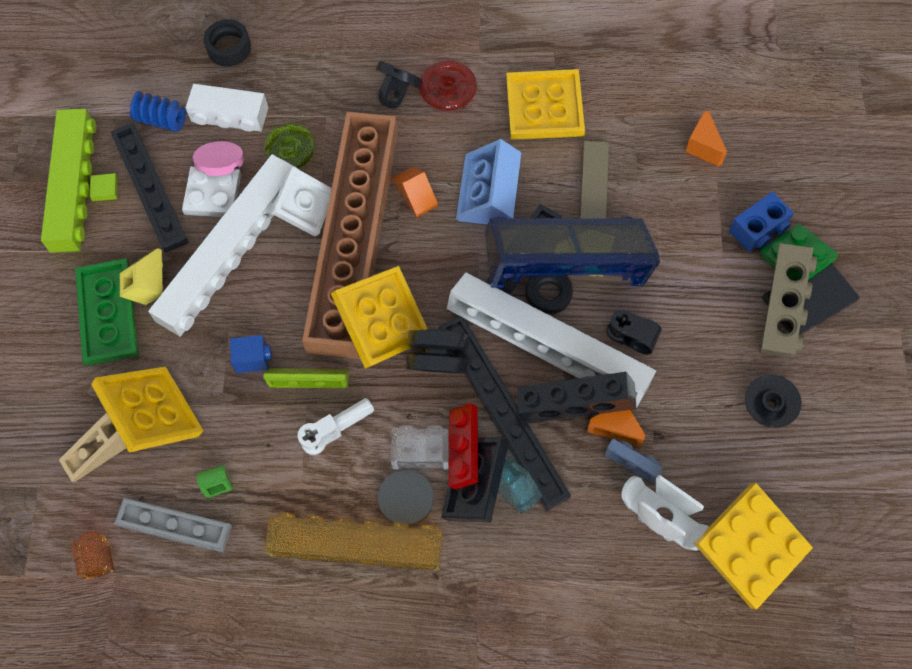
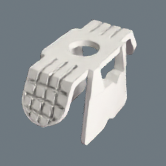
M658 475L656 478V493L645 486L643 480L638 476L630 477L625 483L622 490V500L627 508L638 515V520L641 523H645L651 530L662 535L669 542L675 541L684 549L698 550L694 542L709 526L697 523L689 515L702 511L704 508L702 504L661 475ZM659 508L669 509L673 515L672 522L663 518L656 510Z

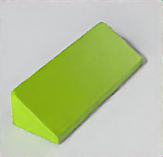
M270 368L264 373L263 378L269 388H349L350 372L349 369Z

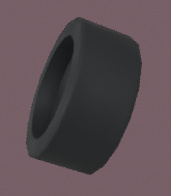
M233 19L216 21L204 33L203 41L208 56L218 65L234 66L240 64L251 52L249 35L246 27L241 22ZM237 36L241 38L240 43L233 49L219 50L214 48L216 42L222 37Z

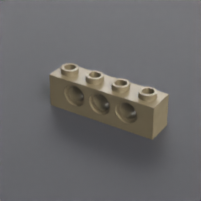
M780 243L760 353L794 358L796 351L801 352L804 336L799 335L800 325H806L808 309H803L805 299H810L813 283H808L809 272H815L817 257L812 256L813 248ZM789 270H797L801 274V279L792 281L787 277L786 273ZM788 295L793 296L797 301V305L786 307L782 303V298ZM783 321L790 323L792 332L789 334L781 333L777 328V324Z

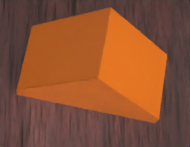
M705 111L689 138L685 152L720 166L723 164L727 150L710 112Z
M411 167L392 177V181L416 218L438 207V202L424 171Z
M631 410L599 414L591 418L587 430L589 433L611 440L614 438L617 441H626L638 448H641L645 439V433Z

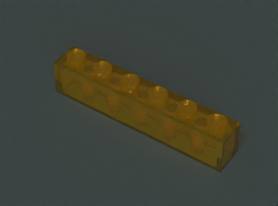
M279 513L278 517H269L264 551L272 557L440 571L443 532L442 530H437L438 527L433 525H421L419 529L409 528V524L394 522L392 526L380 525L379 521L364 520L363 524L352 523V520L348 518H335V521H324L323 517L317 515H308L307 519L296 518L294 514Z

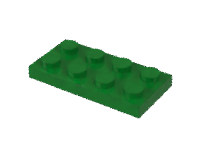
M127 258L75 268L82 363L85 366L139 356L134 301L120 297V273L130 266Z

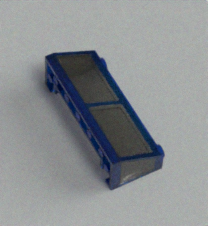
M500 216L489 219L485 229L491 288H504V281L514 277V282H519L522 276L622 275V281H628L630 278L631 286H644L660 263L659 253L642 218L627 216L622 218L507 219Z

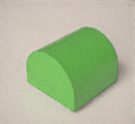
M225 464L196 473L199 489L206 498L233 489Z

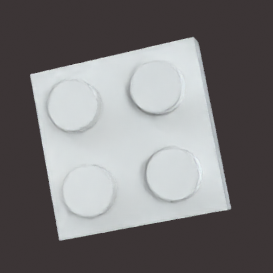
M190 166L182 207L184 215L223 217L238 197L241 180L240 169H235L234 172L223 176L205 175L204 171H197L195 167Z
M292 166L288 169L271 214L313 236H317L327 215L332 188Z

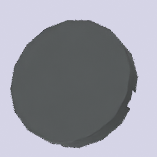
M406 469L396 471L386 477L379 487L377 497L380 511L384 517L391 523L403 527L414 526L425 520L430 514L434 503L432 485L427 478L417 471Z

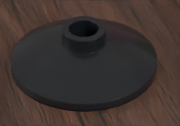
M764 375L756 378L749 385L745 394V404L749 414L755 421L766 427H785L791 424L801 411L802 401L798 389L788 379L778 375ZM766 401H772L775 404V408L769 407Z

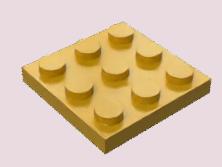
M579 69L506 73L511 140L580 137L585 135Z
M399 266L331 293L365 369L412 348L408 345V333L410 330L428 329Z
M166 367L95 377L91 384L129 452L196 438L204 431Z
M750 483L694 542V545L746 604L755 610L762 605L813 549L757 483Z

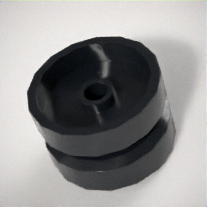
M442 329L410 330L408 333V345L425 351L424 353H410L407 355L406 369L439 373H466L467 359L459 355H450V352L467 350L469 335Z

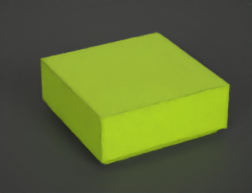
M116 173L91 175L90 198L92 201L118 199V177Z

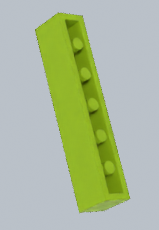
M87 109L56 111L41 242L50 253L81 251V242L85 240L83 223L88 214L85 204L86 197H89L90 194L88 176L92 174L90 157L94 153L92 138L93 133H96L95 119L91 118Z

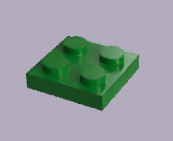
M800 223L764 247L760 253V257L775 268L780 243L813 248L812 256L817 257L815 272H809L808 280L836 261L838 256L835 250ZM789 270L786 273L787 277L792 281L801 279V274L797 270Z

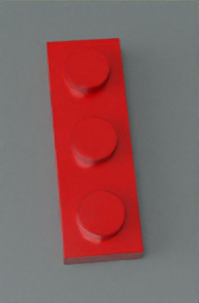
M472 403L449 411L448 486L455 490L478 483V407Z

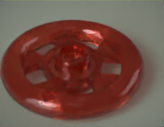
M441 61L431 65L424 71L421 76L423 83L419 90L427 104L439 110L450 111L464 107L473 99L477 89V81L473 72L464 64L455 61ZM450 70L458 72L457 77L451 73H448V71ZM435 74L440 76L436 83L431 81ZM460 82H467V89H460ZM435 89L440 94L437 98L431 94ZM458 96V99L448 101L447 97Z

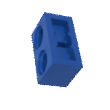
M772 191L734 218L729 232L750 253L757 247L759 249L765 247L776 233L778 235L783 234L791 226L789 221L794 212ZM749 229H753L757 233L751 232Z

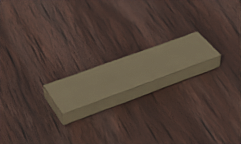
M584 141L580 233L593 232L605 234L609 142Z

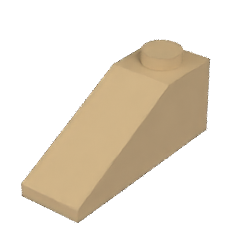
M107 412L59 459L72 482L78 481L126 449Z

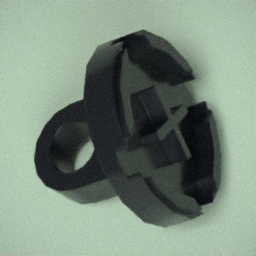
M380 61L376 67L378 72L386 75L378 94L380 103L385 107L397 108L402 103L409 86L420 89L423 81L421 78L407 71L397 69L391 64ZM394 90L393 99L388 101V94Z

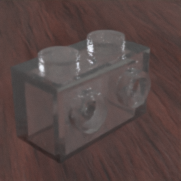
M403 425L399 426V429H392L391 464L393 469H448V429H443L439 425H430L426 429H415L414 426Z

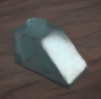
M506 456L498 492L511 507L522 514L525 510L533 507L543 496L530 473Z

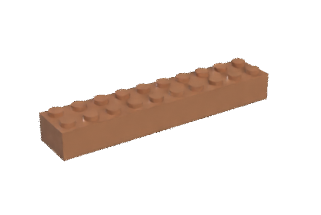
M346 112L302 339L307 354L360 359L331 293L374 276L398 137L396 116Z

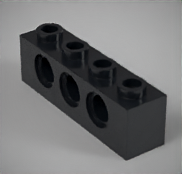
M626 371L517 387L518 414L529 423L637 409L635 382Z

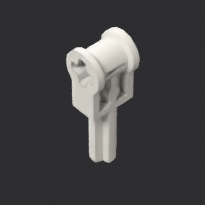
M365 398L334 417L329 414L316 423L303 425L298 431V440L303 450L310 455L321 453L327 444L342 436L341 431L373 413L374 408L371 402ZM313 436L316 441L311 443L308 438Z

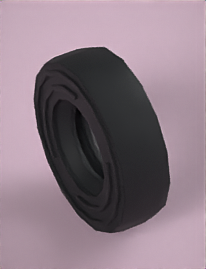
M545 268L535 272L529 278L526 286V298L530 306L548 315L563 311L570 304L573 295L572 283L568 276L562 271L553 268ZM546 283H552L558 287L559 295L552 300L544 299L539 293L540 287Z

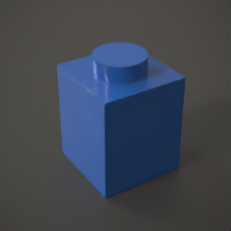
M263 335L230 339L231 365L236 373L269 369L268 360H272L271 344L266 343Z

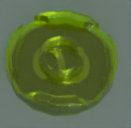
M286 124L285 127L280 129L279 127L275 128L267 136L265 142L268 158L273 154L297 167V169L306 165L313 157L315 151L314 141L310 132L301 125Z

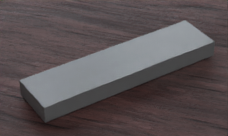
M125 497L114 522V525L117 527L224 553L232 529L230 523Z

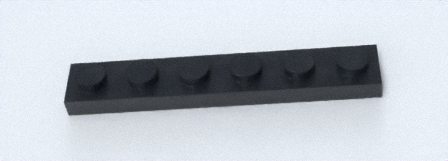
M134 122L111 131L163 251L167 253L189 243Z

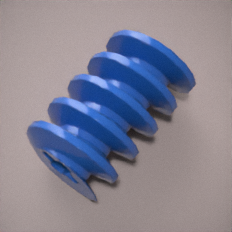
M137 91L131 101L130 117L138 123L143 122L146 125L179 132L185 122L186 109L184 106L180 107L177 100L172 102L168 98L161 100V97L158 95L152 97L150 93L143 95V92Z

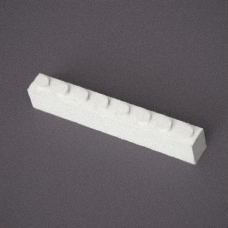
M273 154L268 158L148 312L156 323L179 337L192 327L195 317L208 306L211 296L224 285L226 277L231 270L238 267L244 253L254 246L256 238L261 231L268 228L271 218L274 216L271 214V210L288 169L293 165Z
M465 273L450 291L447 304L448 310L577 378L626 371L635 382L636 407L641 402L656 373V370L468 273Z

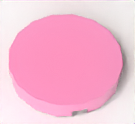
M227 141L207 143L199 147L192 157L195 169L197 171L202 170L205 175L209 176L230 174L235 171V167L239 166L240 168L244 162L241 147Z

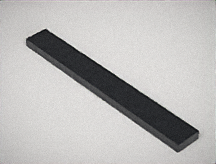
M458 316L440 325L439 329L469 335L468 349L461 352L452 351V353L467 359L466 377L501 436L509 440V450L546 512L570 499L569 491L528 423L518 414L516 403L465 319Z

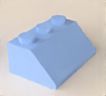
M499 139L465 154L456 220L460 222L497 225L513 219L521 160L520 151Z

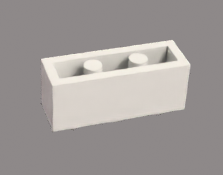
M193 84L186 105L191 122L199 125H217L222 128H239L248 132H262L269 108L264 93Z

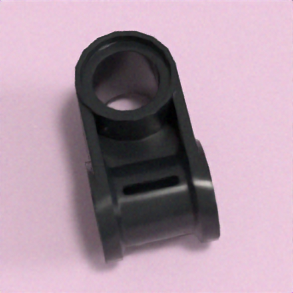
M626 310L616 311L612 315L611 322L607 327V334L611 340L645 355L653 353L662 331L658 323L644 319Z

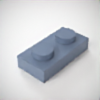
M613 438L607 447L606 457L654 484L657 476L663 469V467L658 465L659 463L656 459L649 455L642 456L634 451L633 446L626 441H617Z

